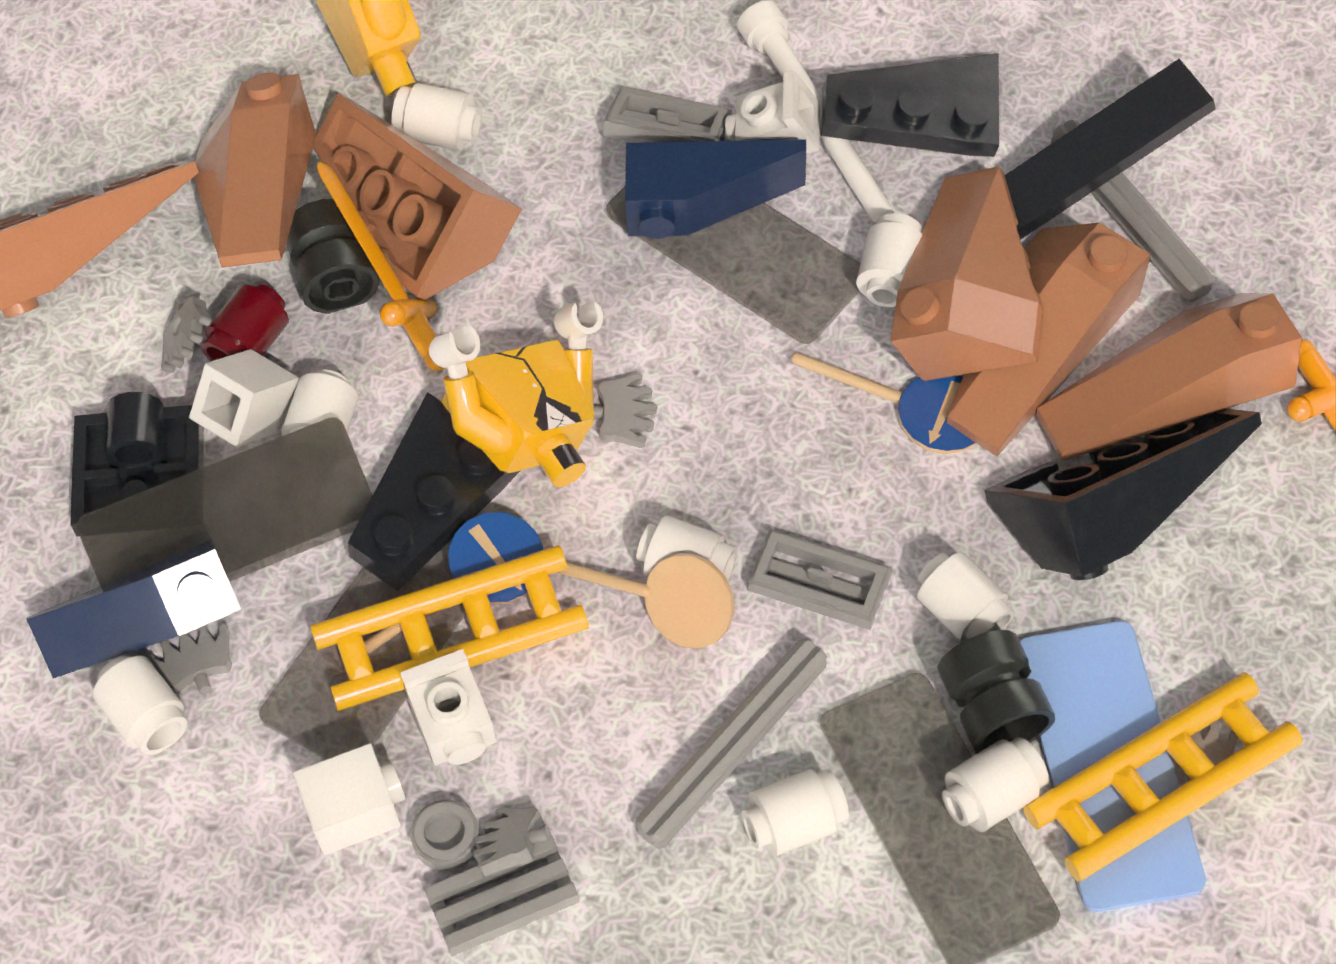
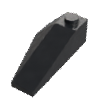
M1224 409L1146 434V443L1129 442L1089 452L1093 461L1090 464L1075 465L1059 470L1058 464L1052 461L1031 468L985 489L988 504L1041 569L1069 574L1073 580L1093 579L1105 574L1109 570L1108 564L1135 551L1262 425L1260 413Z

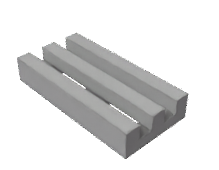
M621 86L604 119L603 137L630 143L724 141L726 131L725 119L728 115L732 114V110Z
M769 529L749 578L748 591L871 630L877 609L882 602L885 588L890 581L892 567ZM777 551L871 581L872 584L870 589L833 578L832 574L812 567L805 569L774 559V555ZM767 573H770V574H773V575H776V576H780V577H783V578H786V579H789V580H792V581H795V582H798V583H801V584H805V585H808V586H811V587H814V588H817V589H820V590H823V591H826V592H830V593H833V594H836V595H839V596H842V597H845V598H848V599H851V600H855V601L864 603V605H860V604H857V603H854V602H851V601H848V600H845V599H842V598H838V597H835V596H832V595H829V594H826V593H823V592H820V591H817V590H813V589H810V588H807V587H804V586H801V585H798V584H795V583H792V582H788V581H785V580H782V579H779V578H776V577L767 575Z
M552 835L550 841L534 844L533 861L528 864L518 865L486 877L482 875L479 867L476 866L424 888L451 957L580 902L578 892L574 883L571 882L563 858L561 859ZM545 860L548 863L543 867H540L536 870L528 872L510 881H507L491 889L483 891L472 897L464 899L453 905H450L448 907H446L445 903L450 900L465 895L469 892L484 887L488 884L503 879L507 876L522 871ZM556 881L558 889L456 931L454 927L456 922Z

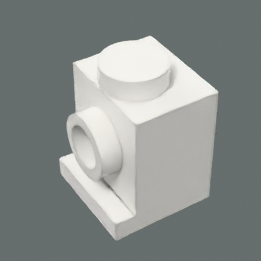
M795 70L783 73V82L736 96V113L728 115L725 119L727 137L729 141L806 139V154L819 151L820 102Z
M463 649L400 672L408 701L434 766L446 761L453 765L468 763L481 756L486 750V746L497 742L491 718ZM458 706V708L452 712H442L452 707Z

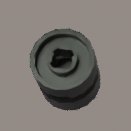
M320 199L296 209L286 245L292 264L298 268L296 277L304 304L312 311L330 314L366 303L377 291L379 286L378 274L334 199Z
M1010 630L990 631L967 639L946 653L937 665L938 674L949 697L956 701L958 707H964L960 713V721L976 754L1001 739L1010 742L1017 737H1021L1030 743L1048 731L1055 722V714L1040 682L1034 679H1027L1032 672L1029 667L1028 658L1017 635Z

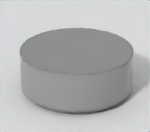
M440 800L427 805L416 815L410 833L414 851L423 864L435 870L451 871L463 867L474 857L473 852L477 850V847L473 840L480 836V829L475 815L467 806L457 801Z

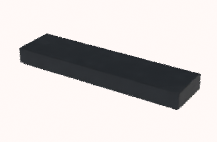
M1180 58L1005 175L1018 220L1016 227L1020 240L1216 110L1214 99Z

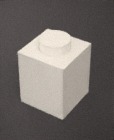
M252 349L205 363L189 418L238 448L278 433L282 429L299 378Z
M371 743L293 772L323 855L330 854L401 826L394 805L406 800L402 786L392 762L379 766Z

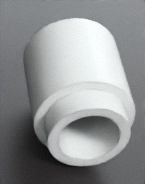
M416 83L413 88L402 86L398 90L393 104L391 122L393 126L420 143L462 151L467 141L475 142L478 138L482 124V109L475 107L474 96L471 93Z
M899 213L882 215L876 220L875 225L868 230L856 284L859 291L878 306H896L898 288L913 252L922 237L923 228L921 224L908 215Z
M322 369L300 377L281 431L285 439L283 449L292 459L310 466H326L331 463L334 455L341 452L359 398L358 393L345 376L332 370Z
M665 515L658 526L649 523L645 528L638 545L636 559L644 562L643 574L648 577L655 566L665 558L677 553L696 554L711 561L726 576L729 582L736 562L737 547L725 543L724 535Z
M958 552L951 557L946 553L939 554L923 568L917 580L922 586L918 591L917 599L960 642H964L982 633L1005 630L1015 615V611L1007 604L1008 595L963 552Z
M118 657L105 665L99 672L97 683L93 689V698L130 747L139 748L146 755H153L172 746L184 734L187 728V720L183 716L184 705L147 657Z
M1017 737L1010 742L1001 739L946 773V790L942 793L943 801L948 812L959 825L963 827L970 825L979 832H985L1037 799L1040 788L1049 781L1048 771L1040 754L1027 740L1021 737Z
M808 769L751 791L748 794L749 807L741 812L746 833L756 849L766 846L768 852L773 857L834 834L837 825L849 819V809L844 792L835 775L828 769L817 774L812 769Z

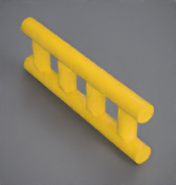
M560 545L310 625L317 650L337 644L349 679L348 681L330 686L337 711L405 690L400 672L461 649L464 650L469 667L471 668L589 629L582 605L579 604L561 610L551 583L550 574L567 569L566 560ZM524 583L537 619L499 630L487 595ZM462 603L475 639L437 651L425 615ZM400 624L412 660L374 672L362 636Z
M1242 672L1040 795L1037 799L1024 806L1023 811L1029 823L1037 830L1057 819L1080 848L1064 859V863L1071 876L1077 882H1081L1303 743V739L1297 727L1289 721L1282 723L1270 732L1245 705L1247 701L1259 694V689L1254 679L1248 673ZM1222 718L1245 747L1214 765L1190 736ZM1167 751L1191 780L1159 799L1136 772V769ZM1112 785L1135 812V815L1103 834L1080 804Z

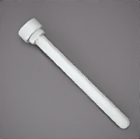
M766 0L750 6L742 13L737 22V28L748 46L752 49L757 48L760 53L767 54L782 78L783 73L795 70L820 102V139L870 219L875 223L880 216L893 213L891 205L851 142L847 139L821 136L822 97L786 41L788 38V22L777 4Z

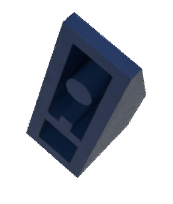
M806 139L626 143L625 206L628 237L645 236L652 239H661L668 236H688L805 186Z
M209 540L31 615L26 620L52 678H56L180 636L241 610L217 552Z

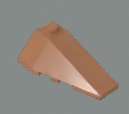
M262 73L250 78L248 81L241 82L201 140L194 160L199 173L194 176V180L222 268L278 261L283 258L316 138V132L299 74L279 76L276 73Z
M339 93L316 135L313 148L321 162L330 166L340 179L402 286L418 298L426 300L494 262L522 208L485 182Z
M178 161L111 183L103 187L104 193L94 196L91 192L55 201L53 205L47 207L49 213L38 216L36 212L26 215L18 213L0 219V310H2L4 318L20 315L37 308L39 303L36 297L56 289L196 176L199 171L195 161Z
M999 166L944 179L922 231V237L913 252L898 288L890 341L924 381L1038 362L1043 307L1039 294L1032 283L1029 272L1031 265L1027 252L1022 247L1016 227L1018 220L1005 175Z
M1101 223L1043 228L1024 247L1031 265L1029 272L1032 283L1039 294L1043 307L1038 362L964 374L947 416V423L997 457L1037 413V408L1049 400L1141 295L1151 254Z
M1239 293L1184 310L1037 408V418L1061 461L1294 388L1302 337L1273 293Z

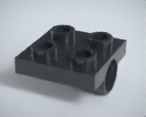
M126 392L118 394L108 401L107 413L74 416L70 525L76 537L203 525L204 427L189 418L192 405L164 407L160 399L151 394Z

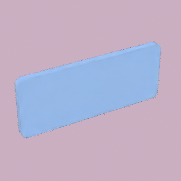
M1117 621L1026 637L1020 641L1032 671L1027 679H1034L1040 682L1055 714L1053 725L1039 737L1052 788L1161 722L1135 631L1129 623ZM1167 751L1136 769V772L1159 799L1180 787L1171 756ZM1112 785L1080 804L1103 834L1135 815V812ZM1188 815L1088 878L1077 882L1084 906L1092 912H1102L1200 894L1206 884V876ZM1063 828L1069 853L1072 854L1080 848Z

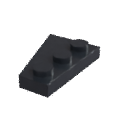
M999 53L827 75L822 94L821 136L966 156L995 157L999 147Z
M427 392L348 541L349 557L398 591L454 537L455 532L467 520L474 518L520 471L506 473L499 470L483 450L457 435L453 429L449 411L439 399Z

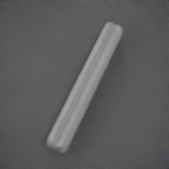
M1069 120L1063 125H1058L1052 132L1051 144L1080 124L1075 120ZM1122 172L1092 192L1136 244L1151 254L1150 260L1186 301L1194 302L1210 292L1214 276Z
M806 638L798 640L636 818V831L644 840L658 849L665 847L826 668L827 656L820 647Z

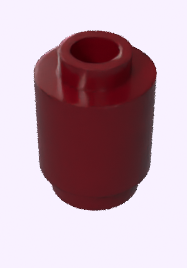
M247 284L240 285L205 329L206 340L201 345L205 356L210 361H214L249 349L264 356L289 323V317L284 310L286 304L283 298L276 291L263 284H256L255 287Z

